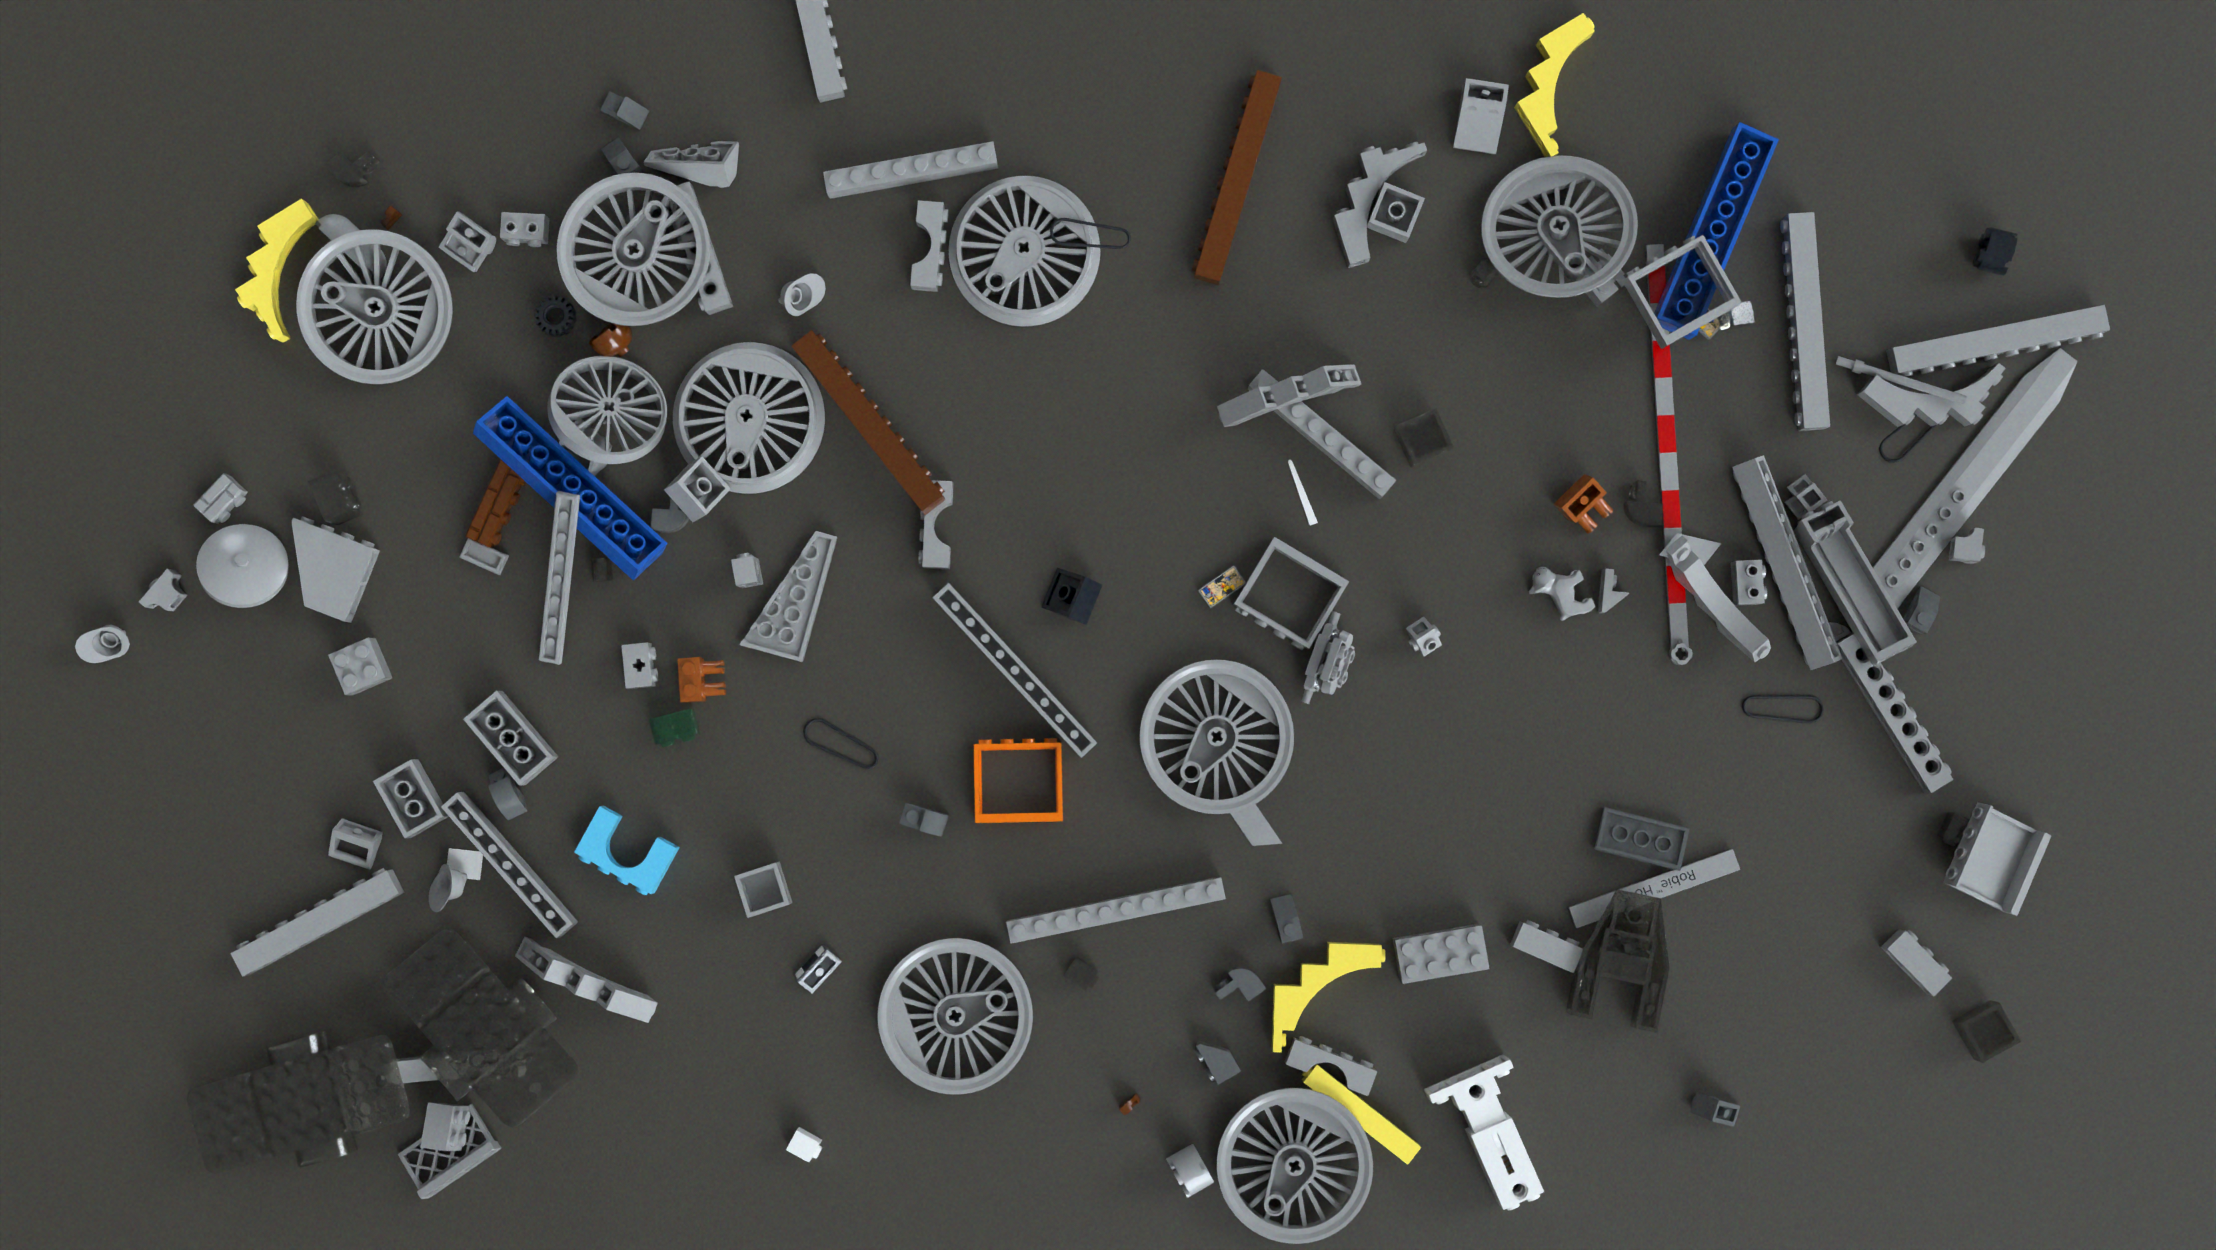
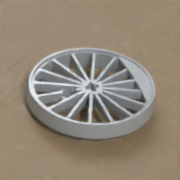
M612 356L588 357L568 366L556 379L547 405L549 422L559 440L577 455L604 464L627 463L648 454L662 438L667 418L666 399L657 381L640 366L628 360ZM595 370H608L607 397ZM589 371L598 393L579 374ZM612 371L625 374L611 398ZM628 377L639 382L630 390L622 389ZM573 378L589 395L565 383ZM643 387L651 394L650 396L634 399L633 395ZM559 390L584 402L556 399ZM620 398H624L627 401L621 402ZM655 402L658 411L632 407ZM560 407L583 409L585 411L566 415ZM631 415L659 418V426L654 427ZM592 416L578 427L572 422L573 420ZM598 420L597 426L590 438H588L582 431ZM627 422L654 435L648 441H645ZM602 424H606L605 451L593 442ZM610 424L614 428L623 449L622 452L609 451ZM619 425L640 445L639 447L631 450L628 448Z

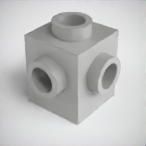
M1424 616L1406 628L1411 638L1408 641L1415 652L1419 650L1423 656H1426L1442 645L1439 639L1441 633L1434 624L1431 625Z

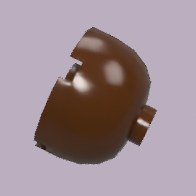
M609 323L601 330L598 337L595 335L588 342L599 355L612 357L618 355L621 357L630 350L628 345L632 341L633 334L630 326Z

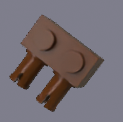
M1586 474L1553 504L1567 520L1574 523L1578 522L1586 533L1593 531L1591 527L1595 529L1598 526L1587 514L1592 507L1602 518L1608 517L1609 514L1607 512L1612 513L1613 508L1602 498L1607 492L1593 477Z
M701 657L678 658L680 702L706 701L707 696H725L726 690H719V688H726L725 681L716 683L705 682L706 674L725 673V668H717L718 666H724V660L704 662V658Z

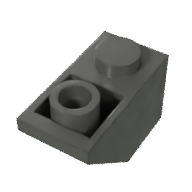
M1203 1042L1196 1043L1198 1049L1194 1052L1200 1062H1206L1208 1069L1205 1071L1211 1081L1216 1080L1219 1085L1241 1072L1229 1049Z

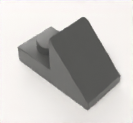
M610 91L600 110L602 113L638 130H641L650 112L627 96L623 98Z

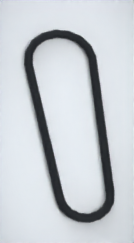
M1059 218L1054 221L1050 228L1052 240L1063 246L1124 249L1131 241L1130 233L1124 228L1070 218ZM1068 221L1123 231L1128 236V240L1123 246L1060 242L1054 237L1053 229L1057 223Z
M1906 424L1901 425L1881 442L1879 447L1881 456L1886 461L1893 463L1903 460L1937 425L1931 426L1902 457L1889 459L1883 453V444Z
M1753 695L1747 697L1742 705L1743 711L1750 717L1801 723H1815L1821 719L1824 713V706L1821 700L1811 695ZM1750 699H1814L1819 703L1821 711L1820 715L1814 720L1751 714L1746 710V703Z
M817 718L812 719L805 725L804 737L812 746L864 769H872L878 764L879 757L874 749L829 722ZM813 722L826 724L874 753L875 762L871 766H865L812 742L807 736L809 725Z

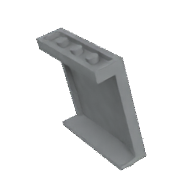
M1977 802L1969 823L1963 832L1960 844L1954 853L1951 865L1946 871L1943 883L1998 910L2017 916L2051 835L2037 831L1993 809L1991 805Z

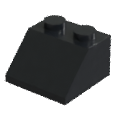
M1057 567L1041 608L1087 625L1102 584Z

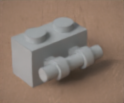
M1593 256L1588 258L1599 270L1607 264L1601 259L1597 262ZM1587 267L1583 279L1593 275ZM1622 270L1605 284L1586 293L1596 307L1619 290L1614 284L1615 281L1621 287L1624 286L1623 280L1625 277L1623 275L1625 273Z

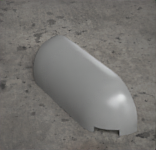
M338 214L325 215L315 223L331 241L344 234L359 231L349 219ZM374 244L363 245L361 249L369 273L374 279ZM355 248L345 252L346 255L361 267ZM380 249V270L382 278L386 271L387 261L384 253Z

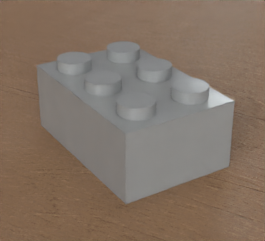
M411 759L373 781L404 838H412L449 817L441 808L443 802L419 759Z

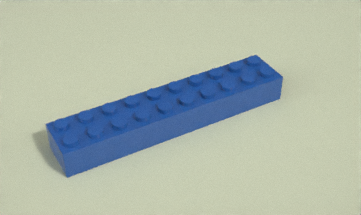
M1741 122L1734 126L1729 134L1686 236V239L1692 236L1698 238L1703 235L1723 271L1779 139ZM1695 248L1677 258L1654 312L1661 327L1670 332H1674L1706 314L1717 288ZM1700 328L1687 334L1684 338L1690 340L1697 336Z
M508 396L476 421L473 434L551 506L555 508L556 492L558 491L580 495L577 529L632 580H635L663 554L668 543Z

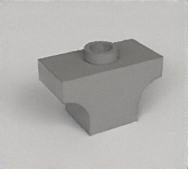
M166 569L159 579L156 578L149 585L150 589L141 598L139 603L145 608L154 609L160 605L164 610L174 612L187 596L179 585L182 575L176 570Z

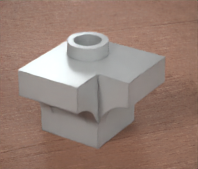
M1804 474L1787 486L1793 496L1784 503L1799 520L1804 514L1815 510L1826 502L1827 499L1816 484Z
M1973 528L1967 537L1952 538L1949 560L1967 564L1980 562L1981 558H1984L1985 545H1982L1984 529Z

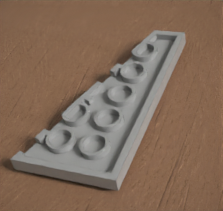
M815 531L801 552V555L795 564L792 565L788 571L789 573L780 583L762 613L739 645L803 662L837 536Z

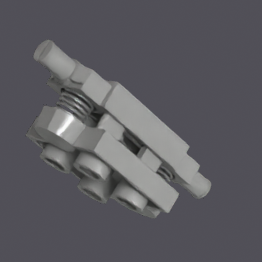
M1332 611L1329 622L1325 624L1322 634L1319 633L1305 672L1307 678L1304 683L1305 691L1301 700L1303 703L1310 704L1313 692H1318L1319 689L1322 693L1332 695L1336 687L1341 688L1342 684L1347 680V669L1349 663H1352L1354 660L1355 647L1351 646L1353 635L1344 630L1339 632L1340 630L1337 629L1340 613Z

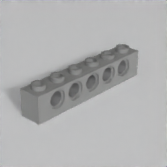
M686 182L677 185L688 194L701 211L692 184ZM670 199L667 209H671L672 213H674L680 206ZM683 213L672 225L676 230L690 224L687 215ZM694 232L690 234L684 233L680 235L681 237L677 238L679 244L696 242ZM711 238L709 270L699 288L701 297L698 298L701 310H705L709 315L733 307ZM693 248L685 249L687 254L685 259L695 260L696 254L692 253ZM686 265L688 270H693L694 266ZM709 285L716 286L713 294H706V288Z

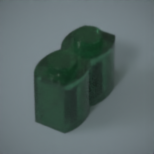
M694 708L649 719L655 745L661 744L662 748L675 745L674 740L682 738L683 742L696 739L695 735L700 734Z

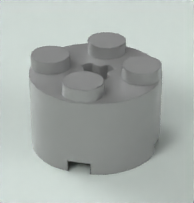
M1194 1144L1166 1158L1171 1169L1174 1170L1173 1172L1178 1183L1182 1185L1181 1187L1187 1198L1214 1183Z

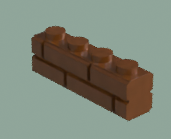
M501 459L465 537L490 548H493L494 545L497 546L501 541V529L503 525L506 526L509 523L512 505H517L520 499L518 492L521 486L526 485V482Z

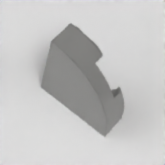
M1828 622L1835 641L1851 633L1848 628L1841 624Z

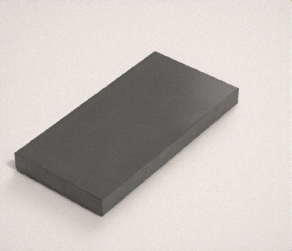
M1603 807L1593 850L1680 871L1690 828Z

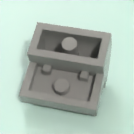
M457 211L446 228L448 233L438 248L472 272H477L487 254L492 253L496 244V237Z

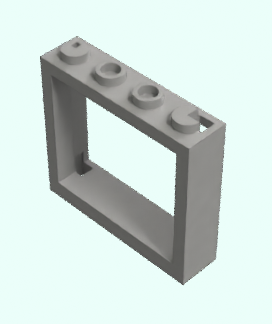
M1703 235L1698 238L1692 236L1684 240V246L1678 249L1676 246H1673L1664 252L1666 256L1660 259L1655 256L1645 262L1646 267L1642 269L1636 267L1627 272L1628 277L1623 280L1625 287L1661 349L1742 304ZM1695 248L1726 303L1666 335L1636 281Z
M1274 537L1235 601L1234 606L1237 607L1235 611L1245 617L1248 614L1256 618L1254 620L1256 624L1263 628L1269 626L1274 629L1273 634L1281 639H1284L1286 636L1293 641L1291 644L1300 650L1306 648L1308 650L1349 581ZM1274 550L1337 587L1306 640L1243 603Z

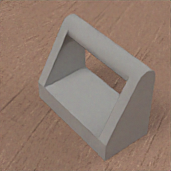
M341 819L332 829L328 856L370 870L380 846L383 832ZM340 839L367 848V859L337 850Z

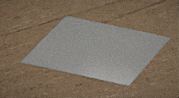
M1676 533L1659 555L1668 557L1666 549L1683 536L1688 540L1691 551L1705 565L1721 543Z
M1256 804L1230 813L1252 846L1282 844Z

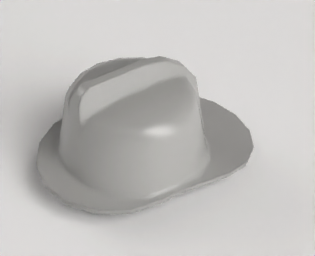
M809 273L796 281L786 283L782 287L778 301L784 305L789 314L799 316L821 302L825 294V282L817 274Z
M105 625L82 634L77 639L75 648L76 653L81 659L90 663H100L124 655L128 651L130 644L125 630L114 625Z
M447 864L441 866L429 891V905L432 911H441L448 900L456 899L462 895L467 880L466 873L451 869Z

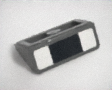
M822 944L794 973V978L805 989L813 993L842 961L827 946Z

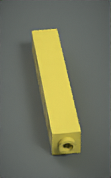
M1316 1064L1307 1072L1303 1071L1302 1075L1304 1077L1302 1081L1307 1086L1340 1102L1356 1117L1364 1131L1407 1165L1420 1150L1421 1146L1321 1066Z

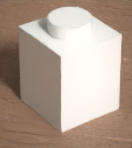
M799 1127L786 1150L810 1162L812 1158L817 1159L823 1148L819 1146L822 1139Z

